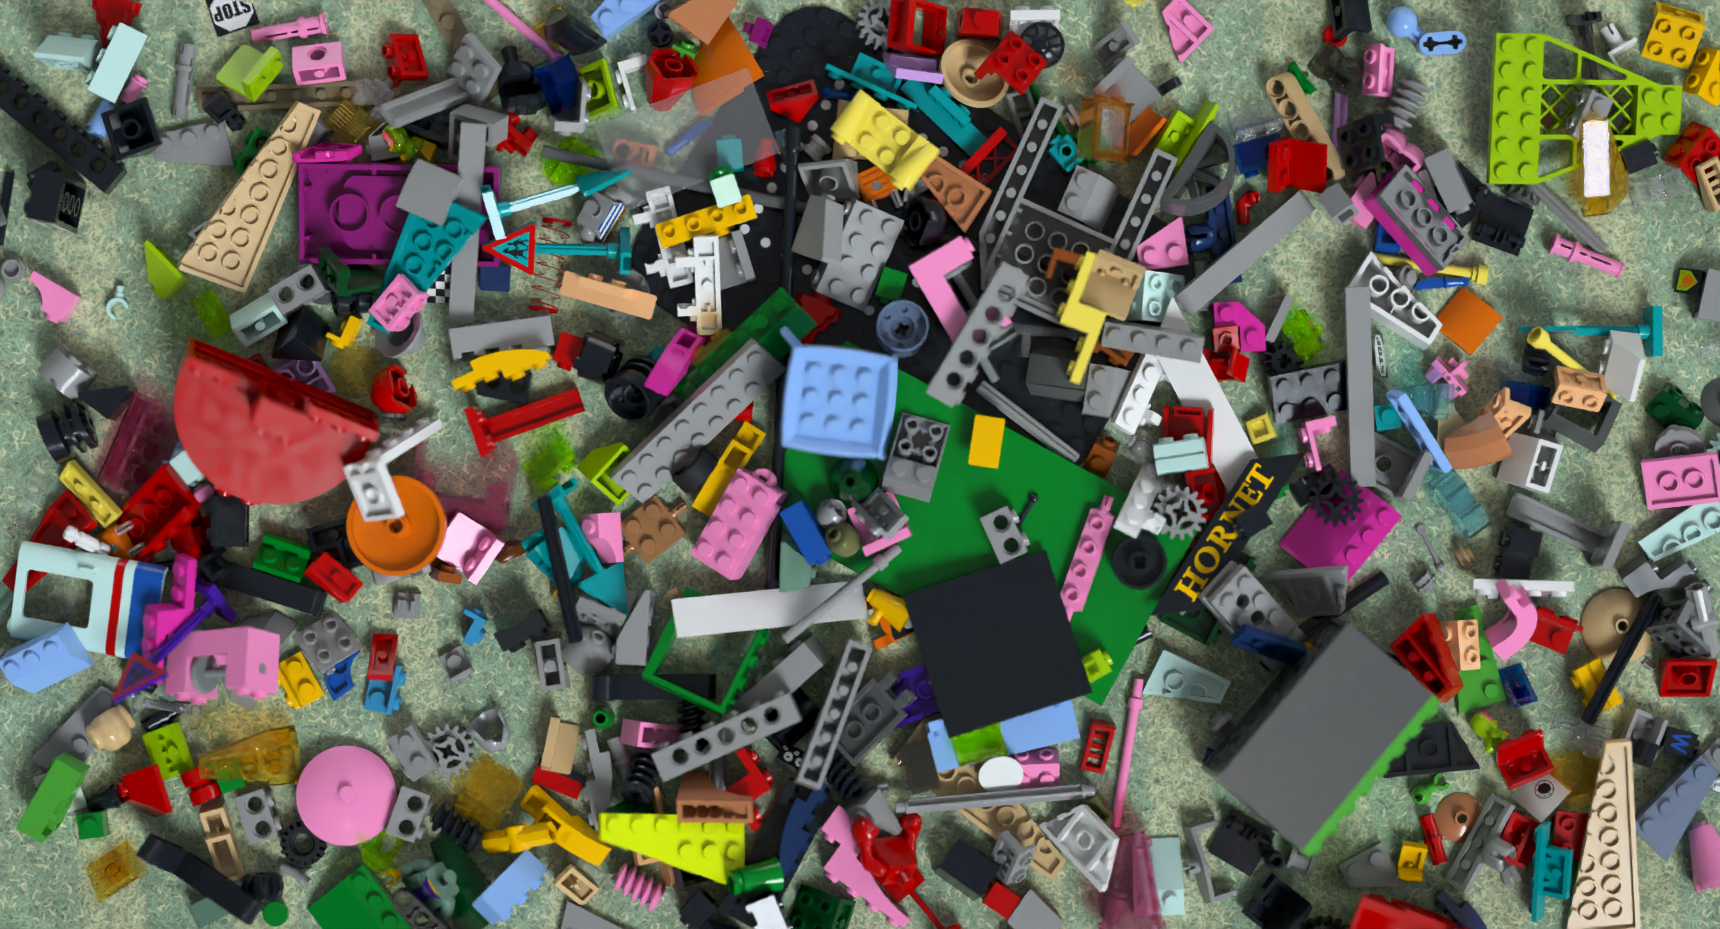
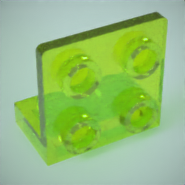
M558 436L522 469L534 481L538 490L543 491L546 489L550 491L560 482L557 478L563 472L569 474L578 466L576 461L579 457Z

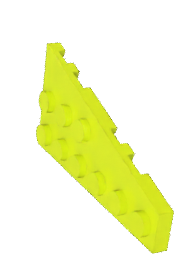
M598 814V840L634 851L648 858L659 860L664 864L689 873L706 877L714 882L727 885L726 873L745 866L744 823L678 822L676 814Z

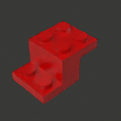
M745 745L735 753L749 773L728 786L725 791L737 795L753 796L754 801L772 789L773 785L771 782L774 781V778L766 767L761 769L757 763L760 758L753 747L748 749ZM756 805L753 806V823H747L753 832L763 824L761 822L763 815Z

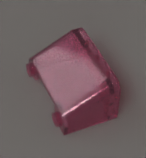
M1147 830L1117 836L1119 842L1107 890L1099 892L1096 888L1102 922L1098 923V928L1167 929L1166 921L1163 920L1162 913H1159L1162 912V907L1159 902L1154 873L1153 853L1148 850L1153 846L1151 834Z

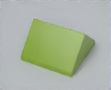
M606 58L580 68L576 76H582L588 83V86H591V99L586 101V111H589V119L620 111ZM576 76L574 78L572 77L574 88L576 85Z

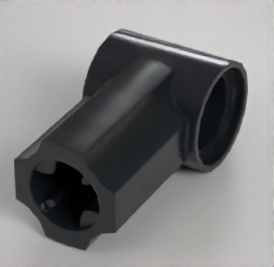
M1330 463L1322 467V470L1315 471L1309 476L1305 475L1289 485V490L1300 508L1312 501L1309 500L1310 496L1316 495L1311 488H1319L1320 485L1317 481L1319 478L1325 482L1327 480L1326 474L1328 473L1331 478H1335L1336 472ZM1333 483L1324 487L1321 493L1333 487Z

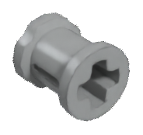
M1292 846L1286 861V867L1290 868L1292 866L1305 870L1306 874L1310 875L1314 867L1316 855L1312 854L1308 857Z

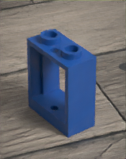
M806 498L779 513L808 565L815 563L816 566H819L832 558L830 555L832 550L824 541L825 531L817 521L816 515Z

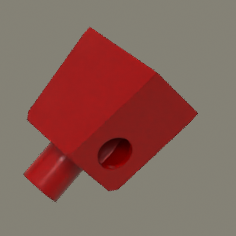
M964 7L957 12L954 37L1000 42L1004 17L997 10Z

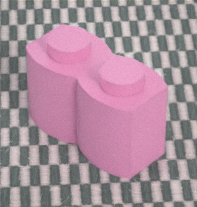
M1390 126L1381 134L1385 161L1391 162L1393 169L1407 164L1415 173L1422 166L1426 158L1419 147L1409 143L1399 129Z

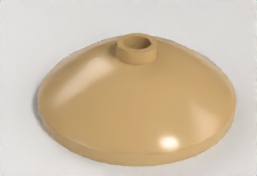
M964 39L952 43L942 54L939 62V72L944 74L943 84L949 93L961 103L971 107L986 108L995 105L1005 96L1009 84L998 74L994 73L991 76L987 73L982 80L974 75V72L993 51L992 47L977 40Z
M1610 589L1596 595L1587 604L1581 618V626L1584 627L1581 633L1589 650L1602 660L1612 662L1642 608L1645 599L1641 596L1636 598L1630 590ZM1621 621L1626 625L1623 631L1618 629V624ZM1646 631L1629 662L1643 655L1652 644L1653 640Z

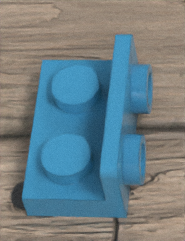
M395 664L393 681L369 680L364 709L383 712L389 715H393L395 710L399 711L402 696L398 695L399 687L404 686L407 672L403 671L404 665Z

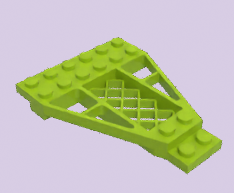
M1493 33L1486 183L1539 184L1659 135H1680L1683 85L1658 84L1543 33ZM1545 41L1574 53L1573 76L1571 78L1543 77ZM1584 57L1625 75L1626 79H1582L1581 59ZM1554 84H1569L1562 92L1554 86ZM1578 85H1592L1589 89L1596 90L1598 88L1606 97L1614 100L1612 104L1616 108L1610 116L1606 117L1601 129L1602 131L1608 125L1615 134L1600 133L1597 140H1622V143L1576 161L1577 143L1579 140L1567 136L1565 133L1552 132L1559 125L1566 131V124L1563 121L1571 113H1574L1576 109L1575 103L1572 105L1564 96L1573 87L1578 93L1583 92ZM1602 85L1616 86L1608 93ZM1626 85H1631V91L1627 88ZM1550 87L1557 97L1547 104L1542 99V94ZM1622 88L1629 97L1619 105L1613 96ZM1562 100L1568 109L1559 117L1552 108ZM1629 104L1630 116L1623 110ZM1549 112L1556 121L1546 129L1540 123V120ZM1621 113L1627 122L1618 130L1611 121ZM1629 128V134H1623ZM1543 139L1568 140V165L1538 176L1540 141Z

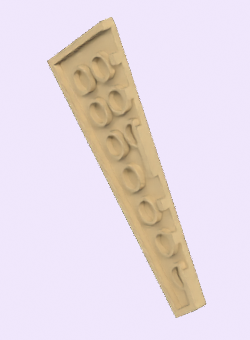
M297 100L179 260L176 266L178 270L246 293L298 168V163H293L292 153L307 147L321 110Z
M941 713L922 719L891 761L937 796L989 792L979 782V771L985 761L938 773L935 771L924 724L942 719ZM1020 804L956 809L996 840H998L1001 833L1008 830L1023 848L1034 843L1037 848L1033 855L1034 859L1029 865L1050 881L1055 878L1067 862Z
M1629 738L1605 740L1603 742L1565 929H1641L1632 746Z

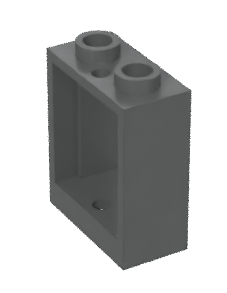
M1606 396L1599 411L1602 415L1593 434L1558 415L1557 413L1561 405L1554 404L1552 401L1545 408L1544 414L1546 418L1543 425L1595 453L1604 445L1622 404Z

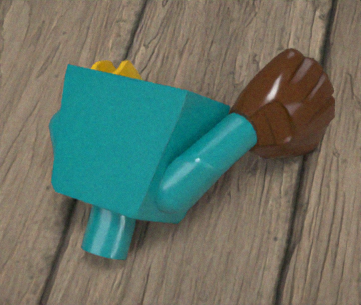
M560 527L558 529L573 590L584 576L585 559L570 531ZM543 529L534 531L522 541L510 540L504 542V546L495 557V561L505 563L526 553L525 556L556 585ZM557 588L552 590V598L558 593Z

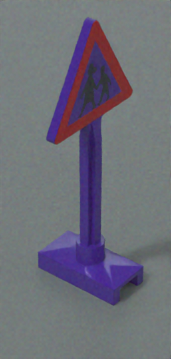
M200 576L195 581V587L205 600L198 606V610L149 659H145L135 652L131 654L111 698L114 703L168 677L167 672L158 667L157 664L205 617H209L215 612L217 616L229 623H232L238 617L215 584L211 582L208 585L203 577Z

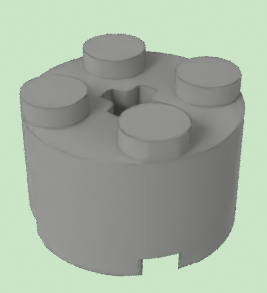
M61 342L37 370L48 382L51 381L56 385L55 388L71 400H77L79 398L78 392L86 391L99 374L88 366L89 362L78 354L75 357L71 354L72 350Z

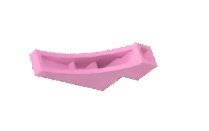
M838 804L821 827V830L824 831L822 836L832 844H835L836 841L840 843L824 865L823 869L827 871L824 875L835 883L838 881L844 883L847 886L845 890L855 898L859 895L867 900L865 905L877 913L880 910L887 915L885 920L896 928L899 924L905 927L910 917L902 912L885 895L873 875L866 871L857 860L860 850L859 847H856V842L851 834L850 826L853 820L848 811Z

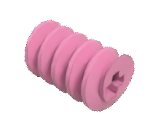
M625 861L613 880L615 883L614 891L616 892L623 887L622 896L625 897L631 892L632 902L641 898L639 906L643 907L649 903L648 912H652L666 889L661 891L662 882L653 886L654 877L652 876L645 881L644 871L636 875V866L627 870L628 861Z

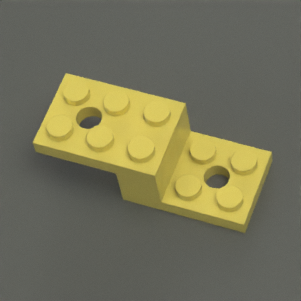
M1088 251L1084 256H1079L1074 270L1078 271L1075 280L1070 279L1065 294L1069 295L1067 302L1060 304L1056 317L1060 318L1058 324L1086 334L1085 338H1079L1075 351L1079 352L1076 361H1070L1066 371V375L1070 376L1068 381L1077 385L1080 384L1107 314L1079 303L1097 256Z

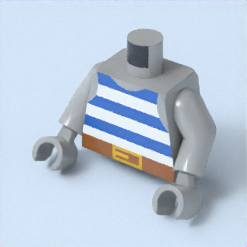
M610 186L602 192L597 191L591 194L576 220L580 227L579 238L581 243L606 245L628 205L630 204L639 213H644L639 207L643 202L648 204V201L640 195L633 197L632 193L617 186ZM599 256V260L602 263L613 266L607 256Z

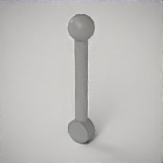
M1418 525L1416 531L1418 534H1421L1436 563V570L1443 572L1445 565L1440 562L1425 533L1426 527Z

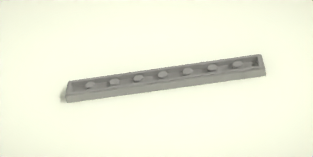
M461 122L458 175L464 177L456 202L481 213L482 193L480 187L483 186L487 124ZM480 228L452 261L448 321L474 322Z
M1370 286L1343 287L1349 482L1352 483L1356 480L1358 483L1355 487L1376 486Z

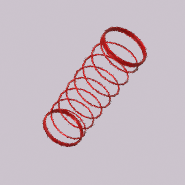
M548 217L542 218V222L553 224L557 222L562 223V227L572 226L570 221ZM541 225V227L548 228V229H552V230H555V231L564 233V232H562V231H559V230H556V229H553V228H549V227H553V226ZM539 237V239L549 241L552 243H557L550 240H546L551 238ZM550 254V255H553V256H556V257H559V258L565 260L564 258H562V257H560V256H557V255H554V254ZM535 262V263L540 264V265H544V266H547V267H550V268H554V267H551V266H548V265H545V264H541V263H547V262ZM538 276V277H541V278L548 279V280L554 281V282H556V283H559V282H557V281H555V280H552V279H549V278H545V277H542V276ZM531 286L532 288H535V289H538V290H542V291H545V292H548V293L557 295V294H555V293H552V292H549V291H546V290H543V289L536 288V287H543V286ZM529 298V299L532 300V301H536V302H539V303H543V304L552 306V305L547 304V303H544V302H540V301H537V300H533V299H539V300H540L541 298ZM528 305V309L530 310H544L549 311L548 313L558 314V308L555 306L552 307L556 309L543 306Z

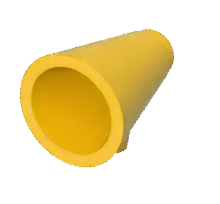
M873 588L866 601L875 610L867 620L868 623L876 626L881 617H883L900 633L910 618L904 599L879 589Z

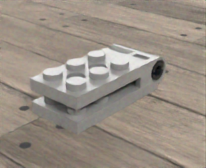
M1230 561L1197 596L1231 635L1243 623L1300 643L1305 642L1307 636L1296 626L1295 622L1250 571L1241 564L1238 566L1236 562ZM1245 650L1256 663L1272 675L1284 665L1283 662Z

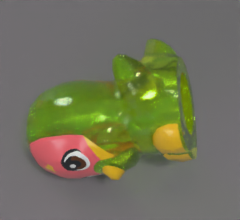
M388 125L382 131V138L389 146V151L398 152L400 159L404 163L422 150L424 145L423 139L414 140L409 138L402 126L393 129Z

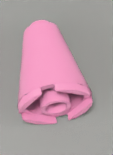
M1706 821L1692 824V830L1688 831L1693 884L1695 892L1700 893L1704 892V889L1708 887L1712 889L1720 887V836L1712 824L1707 825Z

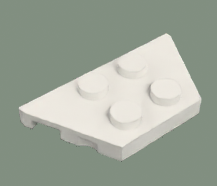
M1082 804L1073 808L1068 813H1062L1057 818L1039 825L1042 831L1099 892L1107 890L1119 838L1088 805Z

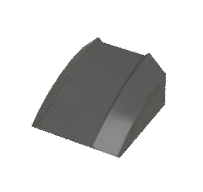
M1038 346L1030 353L1025 384L1030 394L1083 403L1091 356L1080 384L1077 385L1068 381L1070 376L1066 375V371L1070 361H1076L1079 352L1069 349Z

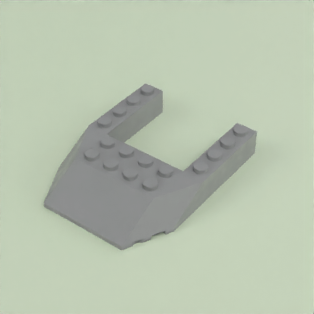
M1041 96L979 232L981 290H985L1001 261H1004L1029 276L1027 282L1030 285L1023 296L1018 295L1014 303L1025 310L1058 324L1060 318L1056 317L1057 311L1062 302H1067L1069 295L1065 294L1066 288L1071 278L1075 280L1078 271L1074 270V266L1056 261L1051 279H1045L1054 248L1072 252L1079 256H1084L1087 251L1097 255L1101 249L1132 261L1178 158L1157 148L1154 149L1114 238L1105 236L1023 198L1064 106ZM1002 285L998 289V295L1001 299L1009 298L1012 293L1009 285Z

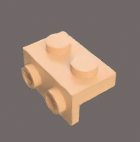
M1476 619L1439 621L1458 671L1480 669L1478 621Z

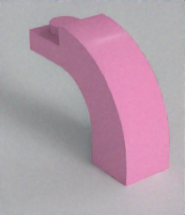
M1501 579L1495 585L1509 608L1506 615L1498 623L1485 630L1484 633L1492 649L1504 661L1518 652L1529 641L1537 625V612L1524 587L1517 589L1514 584L1509 586L1504 579Z

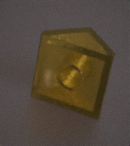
M128 840L86 867L99 903L108 900L149 873L140 858L136 856V852Z

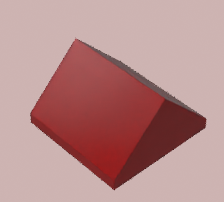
M1211 467L1181 474L1184 488L1189 487V494L1192 495L1197 491L1196 500H1204L1200 507L1207 509V512L1201 514V517L1206 520L1213 518L1226 498L1223 481L1216 468ZM1189 500V509L1196 513L1194 504Z
M1659 658V696L1710 697L1718 663L1717 659Z

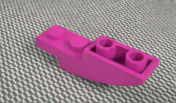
M690 324L685 329L681 327L657 361L645 386L656 393L668 396L687 373L690 363L708 343L710 335H697V328Z

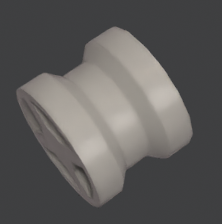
M815 133L811 137V141L801 147L803 152L814 162L822 161L825 154L832 152V149Z

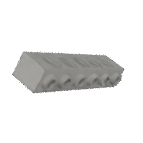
M1001 261L925 390L927 394L951 408L954 403L960 404L966 394L963 388L967 381L969 383L973 382L979 371L975 369L980 360L984 362L991 352V348L988 347L993 338L997 340L1004 329V326L1001 325L1006 316L1010 318L1017 307L1014 303L1018 295L1023 296L1030 285L1027 282L1029 276ZM1002 285H1009L1011 287L1012 293L1007 299H1001L998 295V289ZM991 306L996 307L999 311L997 319L989 321L985 317L986 309ZM981 328L985 330L986 338L984 341L975 342L972 339V333L975 329ZM964 350H969L973 354V360L969 364H962L959 360V355ZM951 372H957L960 375V382L955 386L948 385L946 382V377Z
M850 639L845 642L794 783L815 791L821 789L873 648Z
M784 690L770 695L771 701L763 705L761 700L748 705V711L739 715L737 710L724 716L725 722L716 725V722L712 721L701 726L703 731L696 735L690 731L679 736L680 742L671 745L668 741L656 746L657 752L651 755L663 782L803 720L792 693L785 694ZM769 707L777 709L779 716L776 721L767 719L766 710ZM746 717H750L755 721L756 726L753 731L744 729L743 721ZM722 728H729L732 731L733 737L729 742L721 739L720 731ZM700 738H705L709 741L710 747L707 752L699 750L697 742ZM677 748H682L686 751L687 758L684 762L676 760L674 754Z

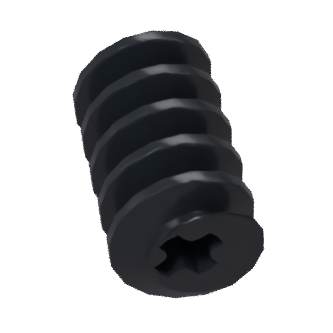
M689 701L676 702L682 704L680 708L675 710L676 713L683 714V717L677 719V723L685 724L684 727L678 729V732L685 734L692 731L694 735L702 732L701 726L709 723V720L701 718L707 714V710L700 709V706ZM700 738L697 742L699 750L707 749L705 747L710 744L705 738Z
M834 751L825 777L827 782L833 785V789L839 792L841 799H853L868 786V781L863 780L859 783L863 775L861 773L853 775L857 769L856 766L852 765L847 768L850 762L846 758L841 760L844 755L840 751L837 753Z
M640 750L632 756L629 770L624 779V785L621 788L623 799L632 805L645 806L649 804V798L653 796V790L659 778V771L651 755L655 753L653 751Z
M444 801L430 822L433 823L431 830L435 832L441 828V837L450 833L449 842H453L458 838L457 847L460 848L467 844L465 851L467 853L471 852L482 837L485 829L481 832L479 831L481 824L479 822L472 827L471 817L463 821L464 813L462 811L455 816L454 806L449 810H445L447 802Z

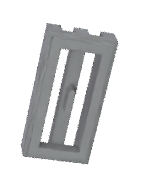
M1287 294L1283 296L1265 334V341L1267 343L1275 342L1295 300L1294 297Z

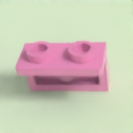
M1381 43L1365 45L1362 95L1385 99L1392 98L1394 48L1385 47Z
M1031 750L1008 755V757L1016 760L1023 769V779L1015 789L1060 786L1058 750Z

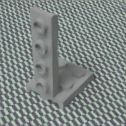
M471 32L464 35L445 74L449 78L448 80L384 103L379 108V113L395 129L466 101L473 106L482 107L502 67Z
M1518 492L1513 493L1504 513L1508 517L1592 554V562L1589 567L1597 571H1611L1631 527V524L1624 521L1609 522L1604 530L1601 531Z

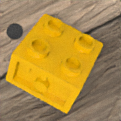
M1656 1L1653 9L1654 21L1641 56L1679 68L1689 69L1706 26L1704 15Z

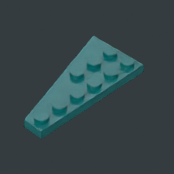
M455 201L451 203L444 225H438L409 212L383 280L384 288H380L376 301L398 274H404L419 291L427 292L488 219V216ZM370 314L369 319L367 321L368 325L387 334H391L393 332L387 331L380 324V322L372 314Z

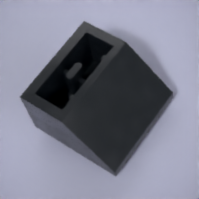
M212 496L211 501H208L207 514L211 516V526L207 527V541H211V546L249 547L250 506L242 503L239 497Z

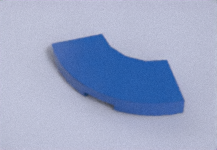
M360 650L335 664V671L332 674L327 675L325 673L326 685L334 701L355 687L351 678V666L354 658L361 652Z

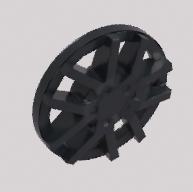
M1038 22L1028 26L1022 32L1020 38L1023 40L1026 36L1032 39V44H1027L1048 62L1044 69L1050 68L1059 62L1064 53L1065 43L1061 32L1055 26L1049 23ZM1039 27H1046L1045 36L1039 35ZM1033 28H1036V36H1033L1027 32ZM1049 29L1053 30L1056 34L1048 37ZM1059 37L1060 44L1052 45L1050 40ZM1060 48V53L1058 54V56L1053 52L1052 49ZM1048 53L1055 59L1051 63H1049L1045 56Z

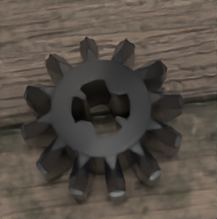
M1526 342L1522 360V371L1533 376H1544L1549 368L1551 354L1545 349H1536Z
M1280 341L1279 348L1275 343H1272L1270 347L1274 353L1269 350L1263 352L1265 356L1270 358L1261 360V364H1269L1270 366L1263 370L1264 374L1270 371L1276 373L1298 368L1296 365L1304 364V360L1296 359V356L1302 353L1301 350L1293 353L1294 343H1291L1287 349L1285 341ZM1281 355L1285 356L1284 360L1288 359L1289 362L1284 368H1280L1281 364L1277 365V360L1281 358Z
M276 872L247 873L242 877L241 887L261 901L278 900L283 896V876Z

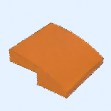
M1461 287L1436 318L1443 324L1439 332L1471 356L1503 317L1464 287Z

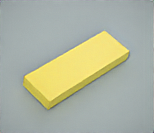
M74 459L69 461L59 475V480L106 530L116 524L123 511Z

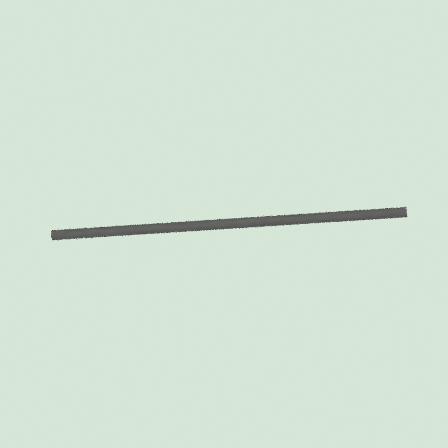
M543 145L541 154L543 158L607 172L630 169V177L714 195L710 181ZM739 188L741 196L749 194L753 204L784 210V197ZM797 200L796 213L804 214L807 202ZM903 224L902 229L907 230L906 224ZM902 229L899 233L900 236H904ZM944 233L936 244L943 245L958 235ZM968 238L975 249L973 252L979 253V240Z

